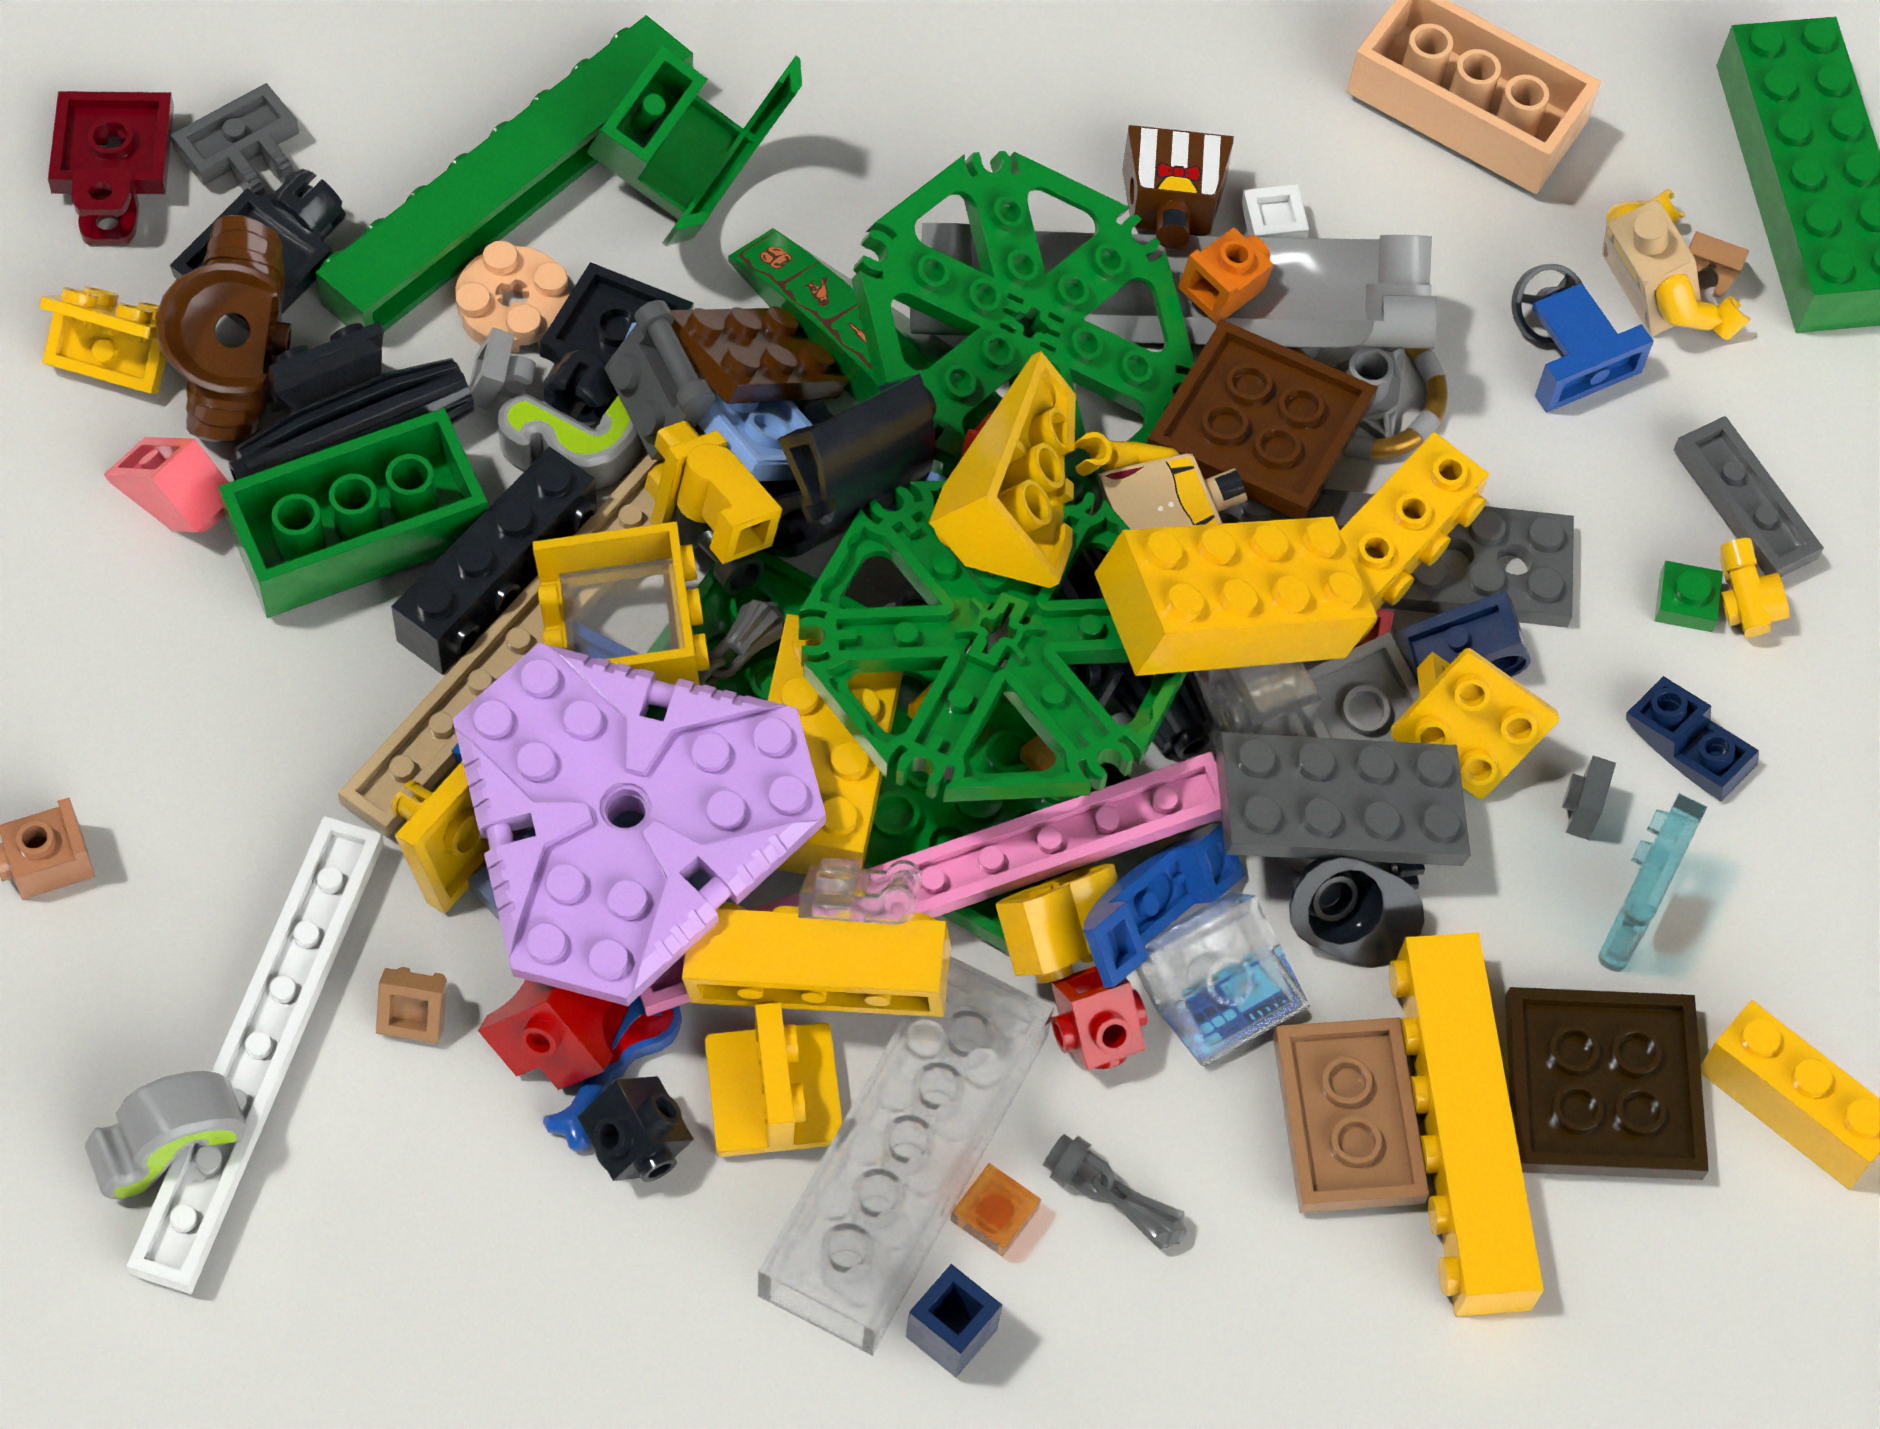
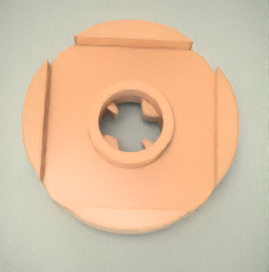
M495 241L489 244L484 249L483 254L471 260L459 275L455 287L458 315L468 336L479 345H482L492 327L515 334L511 353L520 352V346L530 345L537 341L538 347H540L541 339L569 296L567 272L562 265L538 250L514 246L506 241ZM508 292H520L523 298H528L525 303L515 301L510 307L502 305L503 294Z

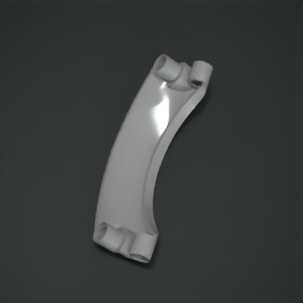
M922 223L921 242L924 245L981 271L970 224ZM1035 231L1045 274L1091 239L1094 233ZM1132 234V237L1137 243L1146 245L1156 238V235ZM1380 235V239L1259 237L1267 245L1271 256L1270 261L1274 264L1265 289L1224 320L1284 347L1434 349L1437 298L1436 296H1431L1432 285H1430L1432 236ZM1190 236L1189 242L1178 249H1168L1159 244L1158 249L1147 258L1148 261H1154L1166 251L1190 344L1206 345L1218 325L1192 302L1178 286L1189 255L1197 249L1201 252L1221 236ZM1140 281L1128 282L1083 319L1133 343H1164L1152 292L1146 284ZM910 307L911 334L969 336L965 332ZM1023 317L1019 323L1024 326L1023 335L1030 338L1036 332L1030 329L1031 320Z

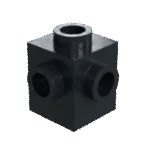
M658 1076L616 1079L577 1116L596 1150V1157L599 1163L607 1170L613 1181L641 1178L643 1182H651L661 1178L676 1166L677 1161L675 1157L694 1140L682 1119V1113L678 1104L668 1095Z

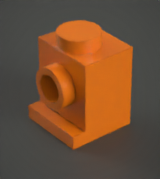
M1233 227L1201 252L1197 249L1189 255L1178 288L1218 325L1221 319L1225 320L1264 291L1274 266L1270 261L1269 249L1259 237L1249 235L1245 238Z

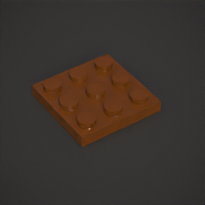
M1221 319L1150 433L1147 444L1174 448L1180 455L1193 454L1205 479L1235 468L1242 480L1248 498L1295 519L1307 518L1371 408L1378 387Z

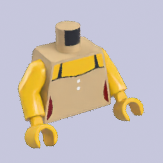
M1666 189L1650 201H1625L1612 206L1605 218L1607 225L1602 256L1651 337L1674 326L1705 331L1713 329L1724 340H1730L1751 321L1750 317L1738 310L1741 304L1733 296L1729 295L1717 307L1713 303L1701 301L1696 261L1674 225L1686 215L1684 212L1678 211L1672 204L1671 199L1675 195L1671 190Z
M1093 431L1086 433L1075 441V449H1083L1090 456V459L1084 460L1075 467L1076 472L1081 476H1087L1100 467L1106 470L1098 474L1099 490L1103 499L1130 529L1222 524L1218 512L1248 500L1242 480L1235 468L1204 480L1193 454L1180 455L1174 448L1130 441H1108L1104 435Z

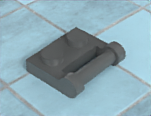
M654 300L641 306L636 311L634 319L637 324L605 365L604 369L651 460H664V457L654 446L657 432L664 427L681 421H687L694 429L714 404L716 397L709 383L705 379H699L671 325L674 317L669 307L662 300Z

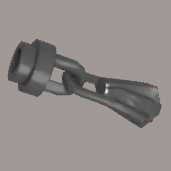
M752 599L750 603L741 606L737 618L726 636L708 654L710 670H704L698 674L701 686L708 685L714 687L719 680H726L734 676L753 655L782 637L785 619L781 614L782 611L776 604ZM730 648L738 656L725 668L726 660L720 657Z
M1066 1134L1059 1138L1043 1163L1044 1167L1052 1171L1050 1179L1062 1187L1069 1183L1087 1196L1098 1199L1101 1197L1106 1198L1119 1207L1127 1218L1159 1249L1168 1248L1173 1244L1181 1242L1187 1232L1184 1226L1185 1211L1144 1196L1117 1180L1109 1164L1090 1151L1092 1144L1079 1135L1074 1140ZM1083 1162L1099 1172L1092 1178V1184L1076 1174ZM1112 1188L1117 1189L1126 1198L1122 1200L1111 1192Z

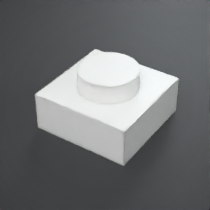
M1298 184L1243 191L1241 205L1249 235L1269 238H1308L1309 226Z

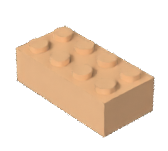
M1395 0L1357 50L1347 93L1537 195L1587 124L1602 81L1449 0Z

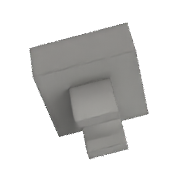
M492 327L478 350L469 385L475 406L488 410L498 392L504 396L515 398L524 394L525 384L530 385L532 383L536 363L523 356H510L515 334Z

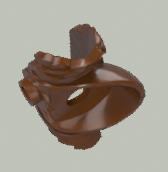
M227 215L218 218L214 222L203 266L175 280L162 296L155 316L157 340L166 360L187 379L186 392L188 400L186 411L188 413L186 429L197 438L211 442H230L232 440L244 439L257 431L262 413L265 411L269 399V366L276 363L275 359L280 354L290 349L292 324L282 322L281 313L285 288L282 242L275 230L256 219L244 215ZM230 313L242 315L250 326V334L247 341L236 348L222 345L216 337L215 330L218 321L224 315Z

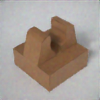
M1697 231L1689 246L1696 261L1697 274L1706 270L1708 266L1714 268L1717 285L1712 296L1717 298L1723 297L1742 271L1749 250Z
M400 967L397 970L385 968L378 988L376 1033L438 1044L444 1030L447 978H445V975L434 973L433 976L413 973L410 972V968Z

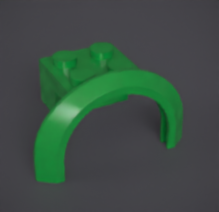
M661 46L600 129L586 153L678 219L662 242L663 245L667 247L691 240L708 220L711 212L802 87L801 60L798 56L795 55L748 123L742 128L698 96L708 79L664 46Z

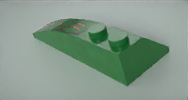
M774 228L728 256V262L769 307H779L791 313L799 323L798 328L814 344L823 347L833 356V364L849 379L844 389L858 404L878 394L850 278ZM891 306L902 356L911 368L926 370L953 349L952 346L935 335L911 334L910 318ZM996 391L964 416L962 425L965 434H967L969 429L974 430L989 412H994L1003 399ZM934 459L931 471L949 478L954 468Z

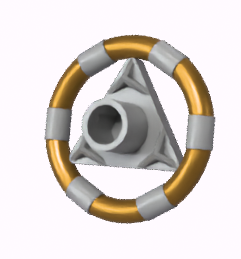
M1294 347L1292 350L1314 359L1324 348ZM1364 347L1355 351L1351 355L1350 360L1329 365L1378 387L1375 400L1360 425V428L1376 439L1354 435L1343 456L1368 461L1397 457L1422 445L1440 426L1446 411L1448 389L1446 374L1435 352L1431 349L1388 348L1381 350L1376 347ZM1406 353L1414 361L1426 385L1427 399L1424 410L1404 431L1394 435L1404 355Z

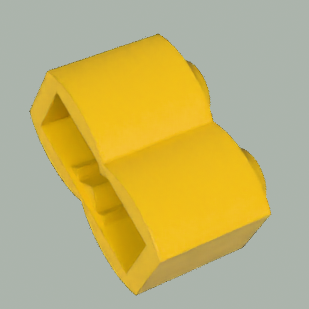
M1114 863L1085 865L1064 872L1043 882L1041 885L1010 895L995 904L1015 976L1035 975L1037 983H1048L1072 975L1074 973L1072 964L1080 960L1083 963L1095 962L1083 932L1086 917L1095 903L1118 881Z

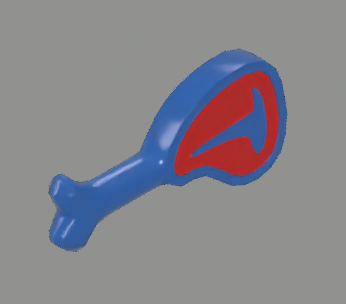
M640 996L629 1006L611 1002L603 1018V1033L613 1057L605 1072L584 1080L570 1106L559 1113L543 1117V1124L547 1132L563 1135L572 1151L579 1152L591 1147L592 1143L577 1116L612 1084L613 1080L623 1076L627 1068L636 1059L662 1051L673 1043L682 1023L680 1006L647 1017Z

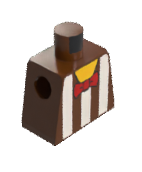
M1129 125L1122 172L1128 207H1130L1129 214L1130 216L1138 215L1141 218V221L1135 228L1138 230L1156 231V238L1160 241V245L1168 249H1178L1185 246L1189 242L1190 235L1206 236L1211 234L1227 181L1234 136Z

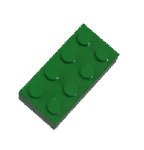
M445 408L218 486L226 523L267 618L438 558L488 509V501Z

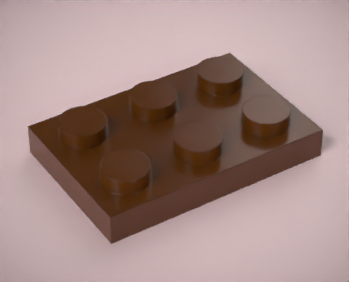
M772 306L769 308L747 309L734 307L732 309L695 308L694 310H670L674 317L671 326L695 371L709 383L710 387L727 404L839 398L849 382V379L833 364V356L823 347L814 344L798 328L799 323L797 319L782 308Z

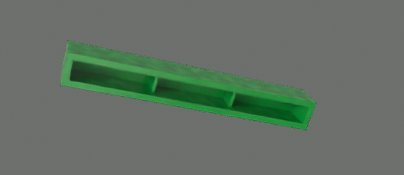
M647 15L630 28L625 27L619 30L606 47L590 59L585 58L579 61L566 78L550 90L546 89L538 93L530 105L512 120L498 124L485 141L469 153H462L450 163L447 170L427 186L422 185L413 190L405 203L386 218H379L373 221L367 227L364 234L346 249L336 251L327 257L321 268L316 271L321 305L345 326L361 323L363 327L379 321L383 331L388 330L461 272L471 260L483 254L484 249L489 244L500 241L598 163L597 160L586 152L600 129L661 46H664L692 68L693 52Z

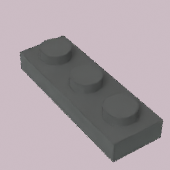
M1726 415L1678 438L1673 450L1739 539L1751 538L1757 564L1765 575L1778 572L1780 577H1783L1819 558L1824 547Z

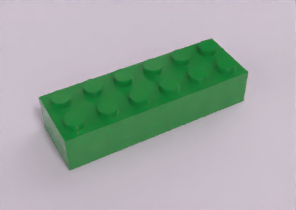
M1837 17L1732 25L1716 67L1795 332L1805 333L1880 326V152Z

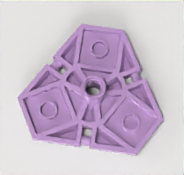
M538 643L453 718L481 839L487 838L490 850L485 852L484 856L514 977L629 1006L719 922L718 914L715 911L729 897L738 905L826 824L825 809L798 710L795 707L748 695H737L736 692L728 690H717L716 687L708 685H697L695 682L680 678L674 685L657 680L656 673L641 668L638 670L631 668L629 665L610 663L609 660L595 659L586 654ZM650 704L667 709L664 721L646 717ZM627 811L638 812L644 815L643 820L634 827L619 828L612 824L614 818ZM534 826L536 836L514 841L512 831ZM701 869L711 880L697 891L687 880Z

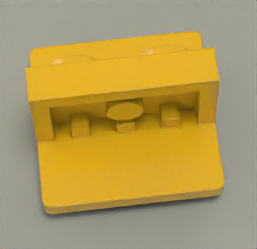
M88 286L84 287V291L63 287L61 295L41 296L39 308L53 312L42 363L145 393H159L166 364V358L158 343L155 316L159 305L147 302H138V306L125 303L117 304L119 298L117 293Z
M1470 648L1464 649L1451 664L1432 651L1417 667L1420 697L1392 725L1391 736L1397 742L1457 745L1462 788L1478 799H1484L1559 722V714L1551 705Z
M781 1002L755 1005L754 1030L708 1034L705 1037L715 1145L718 1156L728 1157L836 1146L843 1143L844 1130L831 1027L828 1023L783 1025Z

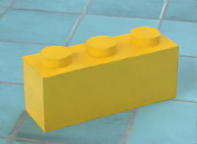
M1753 1000L1746 1005L1717 1039L1700 1065L1701 1074L1848 1190L1852 1188L1880 1153V1098Z

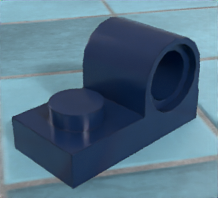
M1506 590L1394 631L1398 648L1417 683V667L1432 651L1451 664L1464 649L1470 648L1510 677L1521 673L1531 663L1515 608Z

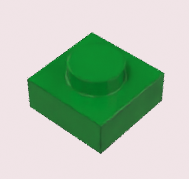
M1665 560L1659 577L1655 622L1713 632L1718 622L1723 571Z

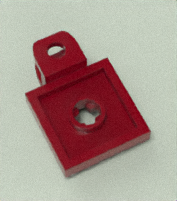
M58 91L48 182L51 194L72 195L74 209L79 215L80 234L86 244H129L136 234L138 225L139 200L137 194H166L174 114L171 92ZM109 137H119L121 143L120 146L110 149L98 146L106 145ZM106 218H113L118 221L117 226L109 230L99 228L98 223Z

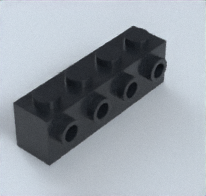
M549 446L391 606L397 642L440 674H443L461 655H464L475 644L478 637L538 575L533 542L574 536L585 522L595 515L598 510L595 478Z

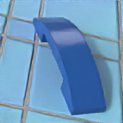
M1216 821L1154 854L1118 880L1092 907L1084 922L1083 932L1104 988L1115 987L1147 960L1148 956L1144 946L1194 904L1215 902L1245 876L1239 856L1225 855L1222 821Z

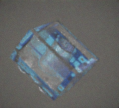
M1230 892L1165 928L1144 946L1148 959L1135 969L1153 1006L1197 1062L1204 1067L1310 1007L1256 895Z

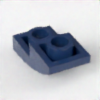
M1663 676L1626 712V720L1669 764L1701 789L1722 802L1758 765L1759 750L1711 721L1712 706Z

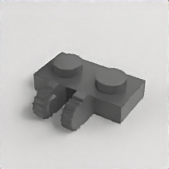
M265 83L172 133L171 139L175 151L203 186L232 171L243 191L248 188L255 194L263 196L266 192L263 181L259 174L252 169L248 161L261 154L273 175L281 183H284L294 173V169L278 144L299 134L297 119L271 87Z

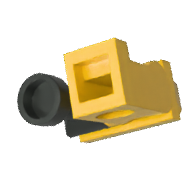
M681 421L660 429L657 432L654 446L664 457L665 462L656 465L648 473L645 483V489L655 500L650 522L652 525L677 521L680 546L692 544L693 548L700 546L716 562L714 577L727 594L733 595L747 590L757 582L764 571V562L755 552L772 546L782 508L737 456L726 448L727 441L718 430L699 436L687 421Z

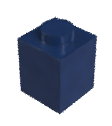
M950 1264L909 1311L905 1337L956 1378L997 1331L1003 1305L953 1264Z

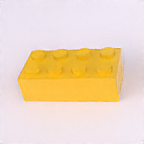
M1334 517L1122 530L1094 573L1135 676L1342 659L1348 656L1377 618V614Z
M787 614L768 701L795 707L798 710L826 813V824L783 862L777 870L837 880L864 870L883 773L803 676L804 667L801 666V646H815L821 644V642L813 639L799 640V616ZM903 672L862 673L854 676L848 683L849 690L883 731L891 734Z

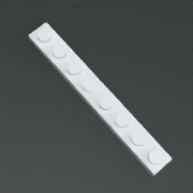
M323 816L211 1071L223 1075L230 1081L247 1124L245 1133L240 1142L202 1146L197 1142L189 1144L173 1160L126 1265L130 1275L192 1294L383 848L382 833Z

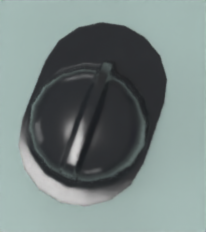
M1339 856L1328 860L1316 859L1305 866L1302 871L1293 870L1290 875V880L1294 885L1289 904L1290 923L1297 936L1313 947L1354 964L1375 967L1390 964V961L1396 960L1405 937H1417L1421 934L1425 922L1423 903L1414 887L1392 873L1356 858Z

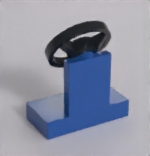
M1559 264L1535 266L1520 277L1513 290L1511 300L1512 315L1520 331L1533 341L1556 343L1564 357L1545 364L1535 393L1536 399L1546 413L1642 373L1654 342L1652 337L1642 324L1618 334L1587 291L1580 278L1571 269ZM1553 270L1565 276L1556 287H1545L1537 295L1523 294L1528 282L1542 271ZM1522 303L1533 305L1532 310L1551 337L1541 336L1528 326L1522 313Z

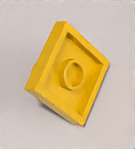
M463 761L434 792L424 788L419 782L410 780L403 787L406 792L414 797L411 798L398 791L392 802V812L394 815L407 820L404 826L395 834V837L426 903L444 914L450 910L469 888L468 878L486 865L484 853L490 850L488 839H481ZM520 829L512 831L513 837L520 831Z

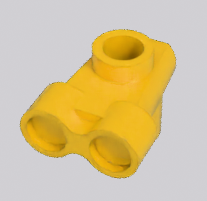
M1751 538L1735 539L1721 545L1719 559L1725 581L1730 585L1731 589L1721 592L1729 626L1741 624L1744 638H1750L1771 632V622L1790 618L1788 602L1779 573L1758 576L1755 565L1757 561Z

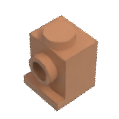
M70 797L57 801L59 807L0 825V835L3 842L0 843V878L2 882L14 878L22 900L95 877Z

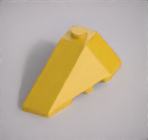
M1042 351L1032 355L944 483L929 524L934 528L938 539L945 546L950 547L966 567L1051 588L1060 583L1073 541V529L1066 523L1063 524L1064 504L1073 500L1074 483L1065 478V455L1075 450L1076 394Z

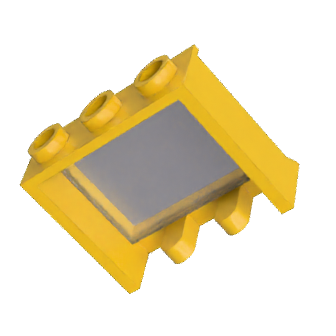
M677 521L533 542V551L540 581L538 596L545 631H542L543 644L586 654L595 659L609 660L610 663L629 665L631 668L638 670L641 668L656 673V679L675 685L680 678L700 685L698 671L710 670L705 633L693 635L692 626L704 624L699 588L688 590L686 588V581L697 580L692 544L680 546Z

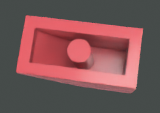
M144 437L104 474L110 484L170 530L204 532L217 524L225 515L218 486L227 484L229 481L195 439Z

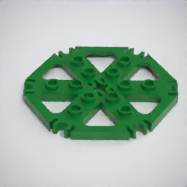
M999 151L990 160L993 173L984 168L979 152H973L966 160L965 154L878 219L866 231L869 233L862 239L861 246L875 252L879 261L863 255L854 265L853 271L856 275L851 280L878 393H880L878 387L886 382L920 373L925 387L932 393L936 402V414L933 416L935 427L934 459L954 469L961 460L963 443L966 437L962 425L964 416L1007 381L1011 387L1031 356L1040 351L1043 352L1074 393L1073 383L1141 414L1144 418L1142 428L1127 441L1147 444L1150 433L1172 400V392H1177L1195 363L1167 253L1165 251L1154 261H1148L1147 258L1158 249L1160 241L1154 238L1146 245L1137 243L1132 237V229L1141 221V218L1138 215H1133L1122 224L1117 223V218L1121 217L1130 207L1015 151L1010 156L1006 151ZM1035 190L1042 191L1084 211L1092 218L1095 224L1094 236L1047 274H1045L1027 200L1029 192ZM960 195L965 203L981 271L924 245L915 233L916 221L948 196ZM1128 282H1143L1149 287L1154 298L1164 337V347L1160 352L1149 351L1083 319ZM894 299L965 332L969 336L928 369H913L905 362L902 356L891 310L892 300ZM1023 317L1031 320L1030 329L1036 332L1030 338L1023 335L1024 326L1019 323ZM1077 397L1075 441L1086 434ZM1076 448L1073 452L1065 455V478L1074 483L1073 499L1075 505L1083 501L1087 492L1093 493L1094 499L1101 494L1098 474L1106 471L1100 467L1090 475H1079L1075 467L1084 460L1090 459L1089 454L1080 448Z
M947 480L910 482L909 490L902 486L895 488L894 505L898 509L895 512L882 508L876 499L869 502L868 517L861 508L799 611L798 637L799 640L813 639L821 642V644L815 646H801V666L804 667L803 676L886 778L889 768L898 760L896 784L903 786L911 773L923 771L929 774L926 788L927 797L933 799L943 788L944 779L951 780V782L944 789L943 802L1089 796L1091 787L1100 791L1106 785L1107 773L1099 764H1114L1124 776L1131 773L1133 760L1136 761L1139 767L1187 672L1154 674L1155 679L1135 718L1124 725L1116 723L1067 666L1130 662L1105 599L1054 600L1082 551L1089 548H1098L1108 553L1122 530L1130 529L1104 499L1101 508L1093 516L1094 494L1091 492H1087L1083 501L1077 505L1064 504L1063 524L1066 523L1073 529L1072 548L1060 583L1051 588L997 574L991 577L988 572L966 567L950 547L945 546L938 539L934 528L929 524V520L942 487ZM874 556H882L890 559L929 605L842 609L840 601L863 562ZM1008 616L1007 637L1000 638L998 643L994 642L987 654L988 633H994L998 627L1001 628ZM1004 659H1005V660H1007V663H1006L1005 667L1002 668V667H1000V666L1002 665V663H1003V661H1004ZM940 670L906 732L899 735L883 731L848 687L851 678L862 673ZM1002 694L1007 697L1053 752L1056 761L1051 768L1032 772L982 773L975 770L969 763L968 757Z

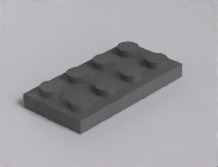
M1221 732L1215 742L1225 855L1327 860L1342 856L1368 862L1463 866L1471 856L1457 745Z

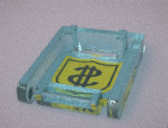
M1679 793L1669 812L1657 809L1654 813L1647 831L1657 836L1653 843L1643 840L1639 842L1631 861L1641 865V868L1599 951V962L1605 968L1614 972H1621L1629 964L1667 892L1707 806Z

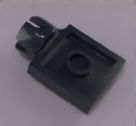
M306 169L293 173L274 193L266 196L255 194L247 188L218 217L221 218L227 215L248 216L272 228L278 234L283 245L282 261L285 272L282 314L317 279L316 271L321 268L327 257L333 253L332 248L326 245L324 240L346 216L345 211L341 207L343 201L327 182L321 179L314 187L308 185L317 175ZM214 222L169 265L176 279L203 266ZM236 313L226 315L250 332L249 323L242 315Z
M590 262L540 341V357L554 363L544 380L545 403L570 416L580 401L585 403V406L576 420L587 426H592L599 422L618 396L604 367L625 340L631 324L636 323L634 319L636 311L641 306L654 300L664 301L670 310H693L694 302Z

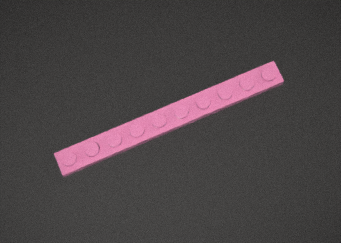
M1208 752L1106 787L1100 791L1091 792L1089 796H1080L749 910L773 912V909L776 907L795 906L807 910L810 914L836 915L841 910L856 909L865 911L873 917L899 918L905 913H923L937 917L1221 819L1217 763L1212 752ZM685 954L640 995L647 1017L690 1002L682 980Z

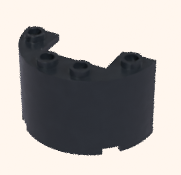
M920 373L882 384L878 387L880 393L836 416L829 412L824 399L797 406L812 425L796 429L778 438L796 480L758 481L782 508L773 544L762 551L786 558L802 555L847 531L861 508L868 517L870 501L876 499L882 508L887 509L894 505L895 488L902 486L909 490L910 482L927 480L935 455L933 416L936 414V402L932 393L925 387Z

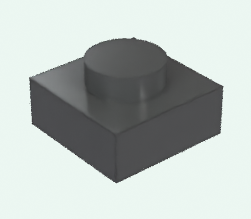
M1593 755L1583 776L1575 773L1572 774L1562 803V808L1572 811L1566 833L1586 840L1590 839L1602 814L1616 762Z

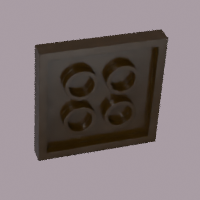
M1509 987L1505 995L1510 1105L1523 1173L1704 1179L1709 1172L1695 995Z

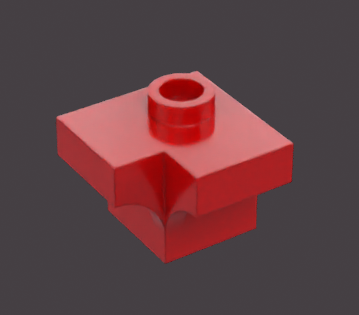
M526 979L509 1001L486 1016L478 1029V1032L516 1077L540 1068L558 1090L605 1072L613 1057L603 1033V1018L611 1004L610 1001Z

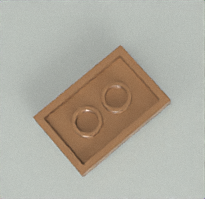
M1400 1017L1276 1026L1273 1033V1041L1299 1213L1425 1204L1429 1197V1190Z

